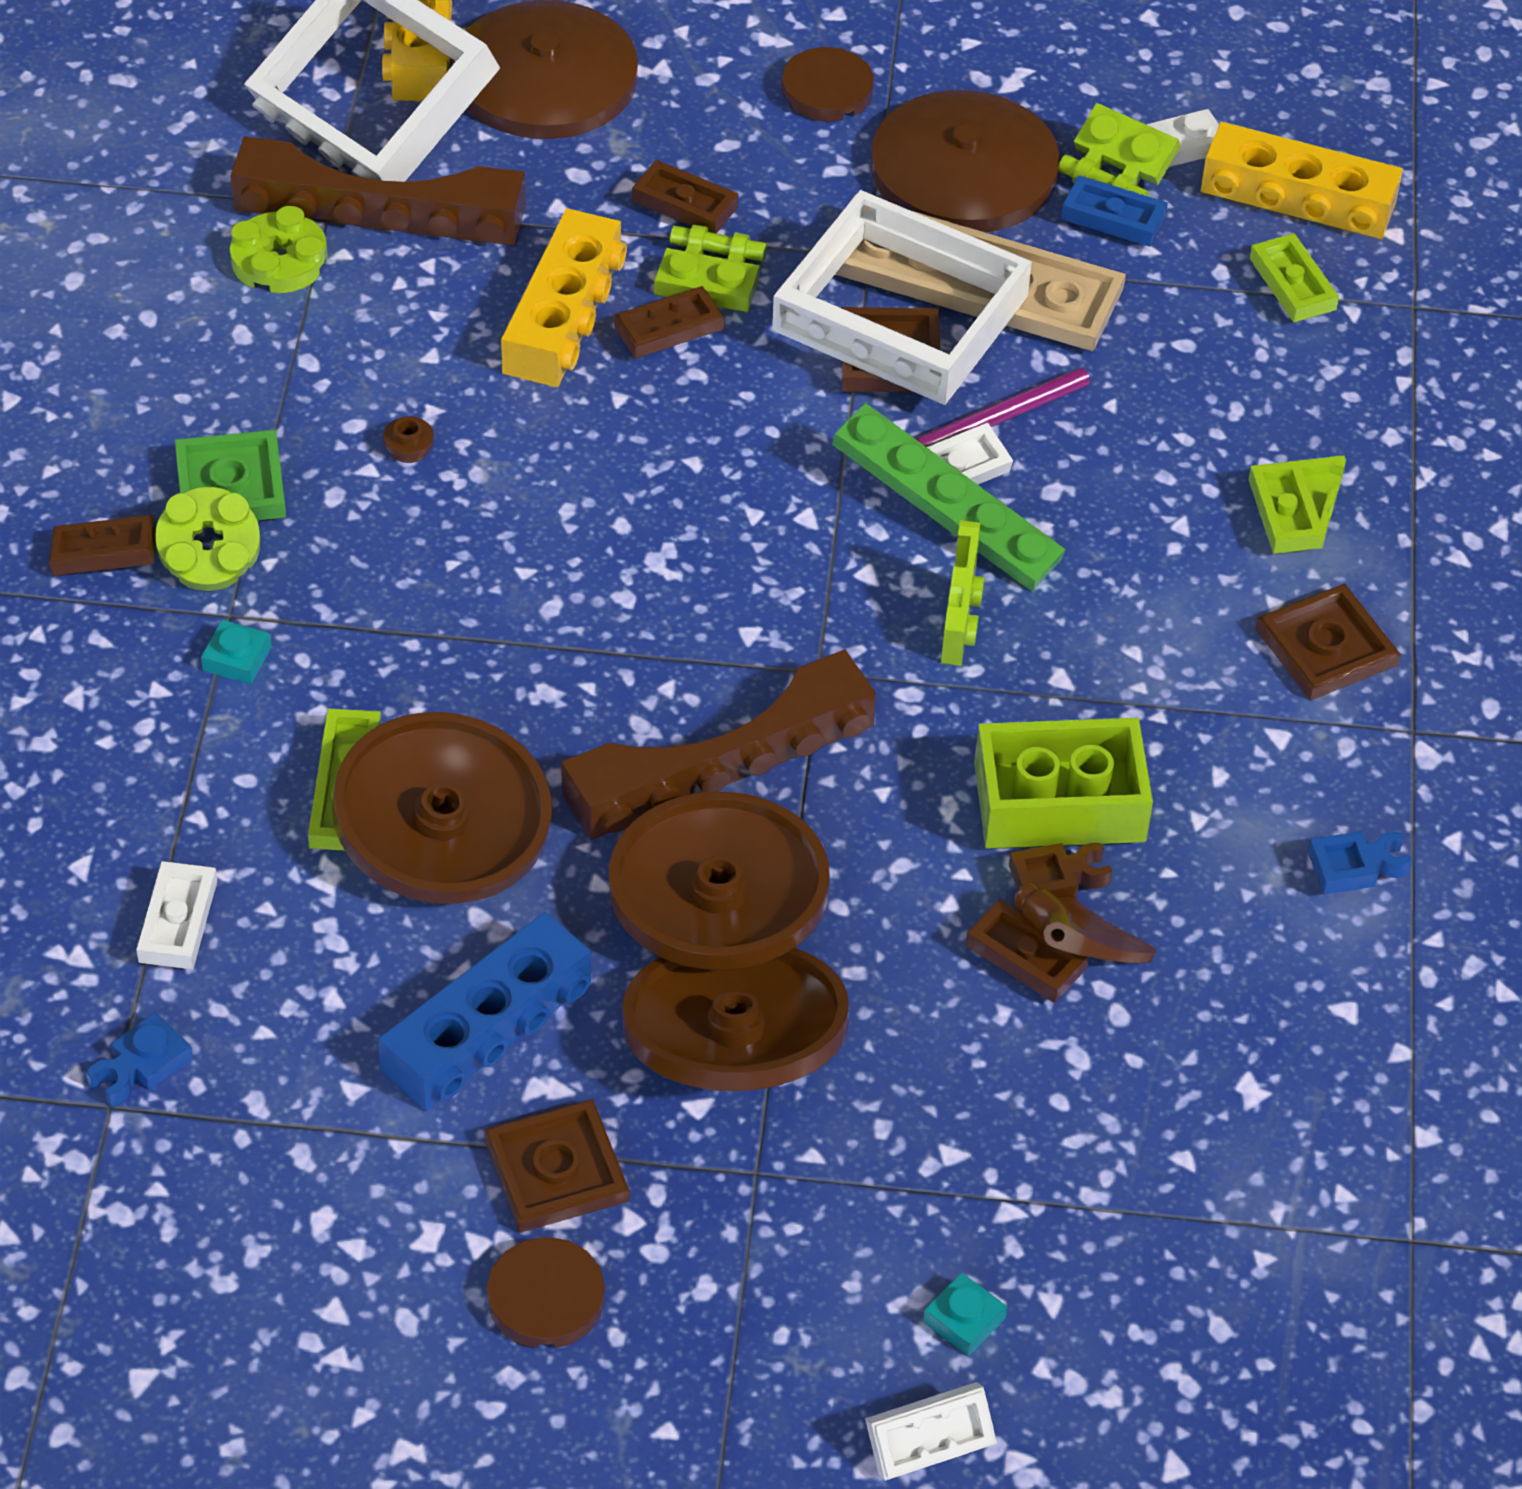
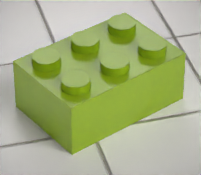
M1139 717L982 723L978 725L974 767L985 849L1036 847L1063 843V845H1085L1088 843L1110 844L1147 841L1153 799Z

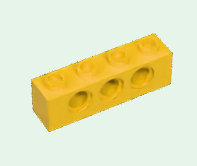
M418 0L449 21H452V0ZM394 20L393 22H384L385 50H391V53H383L382 56L383 81L392 82L393 101H423L449 71L450 57Z
M1221 121L1205 158L1200 192L1383 240L1397 202L1403 168Z
M565 209L501 339L502 374L558 388L566 370H573L575 368L580 352V341L583 336L589 337L593 330L596 307L598 303L604 304L607 301L611 289V276L614 270L620 271L625 262L627 243L621 242V221L573 209Z

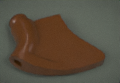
M1033 883L1022 885L1015 893L1014 904L1016 908L1023 911V916L1044 934V940L1047 945L1077 955L1127 963H1149L1156 953V949L1153 946L1105 921L1074 897H1056L1045 888L1039 889Z

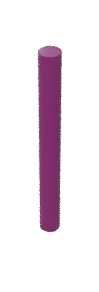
M1078 368L915 439L928 447L985 423H989L991 427H994L1088 386L1090 383L1089 376L1085 369Z

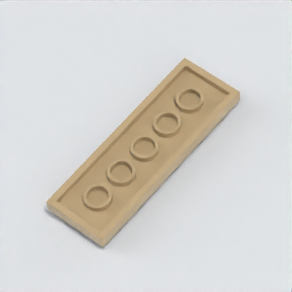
M917 213L1032 261L1028 297L1006 326L1092 352L1094 351L1124 289L1126 274ZM865 239L861 241L835 274L976 317L981 314L995 295Z

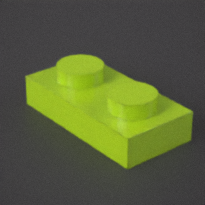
M1295 233L1252 245L1250 253L1251 262L1293 322L1337 310L1339 295Z

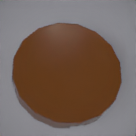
M832 47L807 49L793 56L784 66L781 92L784 99L786 97L790 101V107L798 114L813 120L838 121L843 120V114H849L854 111L853 116L857 115L871 102L874 75L868 63L857 54L847 50Z
M552 1237L524 1240L505 1251L491 1268L487 1284V1297L491 1318L505 1336L522 1346L538 1348V1344H553V1348L568 1346L591 1331L600 1319L604 1305L605 1284L601 1267L587 1250L569 1240Z

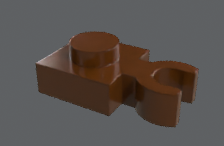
M1063 843L1010 853L1009 867L1017 889L1024 884L1033 883L1039 889L1045 888L1056 897L1077 898L1079 884L1092 889L1103 888L1110 884L1112 875L1111 866L1095 868L1089 865L1102 862L1104 848L1101 843L1085 844L1075 854L1067 855Z

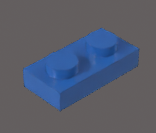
M1079 175L1062 205L1061 219L1150 247L1166 217L1168 202Z

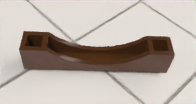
M246 136L243 137L231 172L234 210L264 214L277 212L285 206H295L304 212L306 218L315 221L510 246L516 245L526 208L525 172L476 166L457 174L431 180L405 182L373 180L349 175L327 167L305 155L291 142Z
M846 649L799 667L789 686L768 709L749 723L727 734L698 743L672 747H635L609 742L561 761L562 796L590 840L608 833H618L626 829L643 813L668 800L694 793L719 792L731 783L751 775L764 774L773 766L798 756L811 755L820 747L845 737L851 738L861 734L867 728L874 725L876 692Z

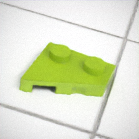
M1344 455L1253 465L1250 467L1248 480L1273 554L1323 548L1346 464Z
M960 520L956 560L955 566H953L944 628L942 664L962 666L965 645L975 647L979 616L970 615L971 606L981 608L985 577L975 576L981 525L979 522Z

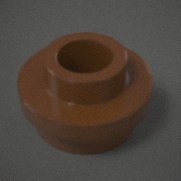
M412 416L397 418L390 422L384 430V445L391 456L397 461L415 463L427 456L434 443V432L431 425L421 418Z

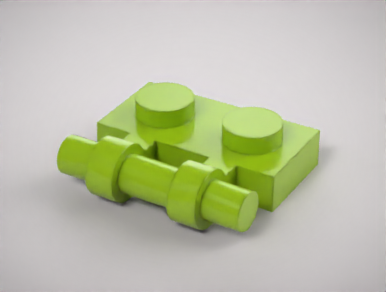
M1096 103L1074 140L1076 150L1085 153L1086 156L1078 160L1065 154L1059 163L1058 171L1072 177L1073 183H1075L1080 175L1149 197V191L1137 186L1138 183L1143 179L1158 186L1180 149V143L1178 138ZM1105 162L1123 170V173L1116 177L1101 170V167Z
M693 224L691 229L673 226L670 244L686 247V250L666 248L654 280V295L670 297L703 286L717 307L748 312L759 282L760 265L745 262L746 259L764 262L768 244L750 240V235L735 232L733 236L708 232V227ZM704 251L728 255V258L723 259L703 254Z

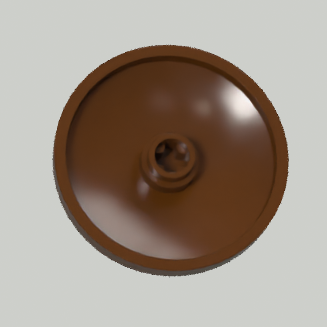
M557 0L520 2L486 14L466 30V32L487 45L500 67L498 72L466 109L481 122L499 131L534 139H556L580 135L599 128L614 119L625 109L635 93L638 79V58L631 38L618 23L592 8Z
M973 90L934 92L916 97L900 105L888 114L879 125L873 138L871 152L872 177L878 191L885 200L913 212L985 233L1017 225L1036 214L1053 194L1059 168V151L1055 138L1050 129L1037 115L1007 98Z
M424 712L401 716L387 721L366 733L354 744L343 759L337 773L332 813L335 830L345 852L354 864L373 881L390 891L414 900L439 904H459L496 895L514 885L530 871L540 857L547 840L552 815V802L547 780L537 761L521 743L508 733L494 725L470 716L447 712Z
M702 792L680 796L661 803L643 813L626 828L618 839L610 858L609 895L611 905L617 919L626 932L650 952L674 963L700 969L727 970L746 968L768 962L786 954L803 942L816 928L825 912L829 896V862L825 849L816 833L800 817L788 809L764 798L748 794Z
M793 948L786 954L759 965L727 970L689 967L658 957L647 964L631 980L624 994L622 1004L623 1032L630 1050L644 1065L675 1082L717 1091L766 1089L800 1079L819 1069L838 1052L846 1039L849 1026V1000L842 980L826 963L798 948Z

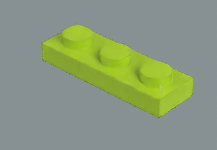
M327 709L308 832L309 849L345 851L336 833L332 813L337 773L343 759L354 744L366 733L382 724L381 711Z

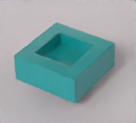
M222 620L201 656L203 671L252 684L272 647L271 634Z
M962 1272L924 1310L923 1322L969 1357L1006 1319L1008 1306Z

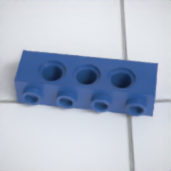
M544 911L378 1038L380 1071L425 1112L441 1099L448 1100L452 1098L473 1074L482 1067H490L496 1064L503 1057L509 1046L525 1034L531 1035L537 1032L545 1024L550 1014L566 1002L572 1003L578 1000L586 992L591 983V950ZM485 1013H496L492 1015H485ZM444 1045H454L452 1047H441Z

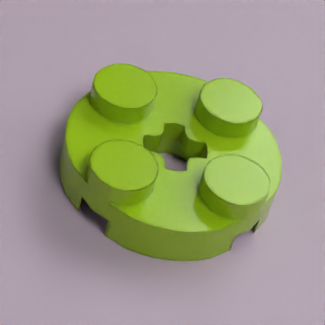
M285 206L277 212L264 213L247 221H240L232 227V240L230 244L232 269L242 283L254 289V282L261 285H269L271 293H288L303 289L316 281L320 276V267L324 262L325 264L327 262V242L323 230L314 221L306 218L304 212L298 207ZM284 249L287 251V253L284 255H279L276 251L273 250Z
M200 487L188 490L185 493L176 494L166 503V509L159 517L157 523L156 545L158 556L166 570L168 568L171 574L179 578V582L189 588L201 591H216L230 587L238 581V577L243 575L249 567L251 569L257 561L260 551L258 521L243 496L231 493L225 489ZM204 528H213L215 533L222 534L223 536L222 540L214 541L213 549L211 550L203 549L201 541L193 540L194 536L202 533Z

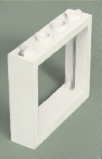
M315 0L245 82V86L255 98L252 106L263 113L268 121L274 123L278 118L286 124L285 129L300 143L307 145L312 141L318 145V151L334 166L340 168L344 163L352 168L351 173L353 176L373 180L405 182L498 72L500 67L485 43L418 0H363L456 61L376 156L283 94L361 1Z
M860 190L774 295L772 331L946 405L1028 297L1032 261ZM863 239L995 294L950 354L816 297Z

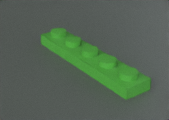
M867 403L835 433L833 446L958 537L960 520L981 523L978 553L1031 592L1062 560L1065 548Z

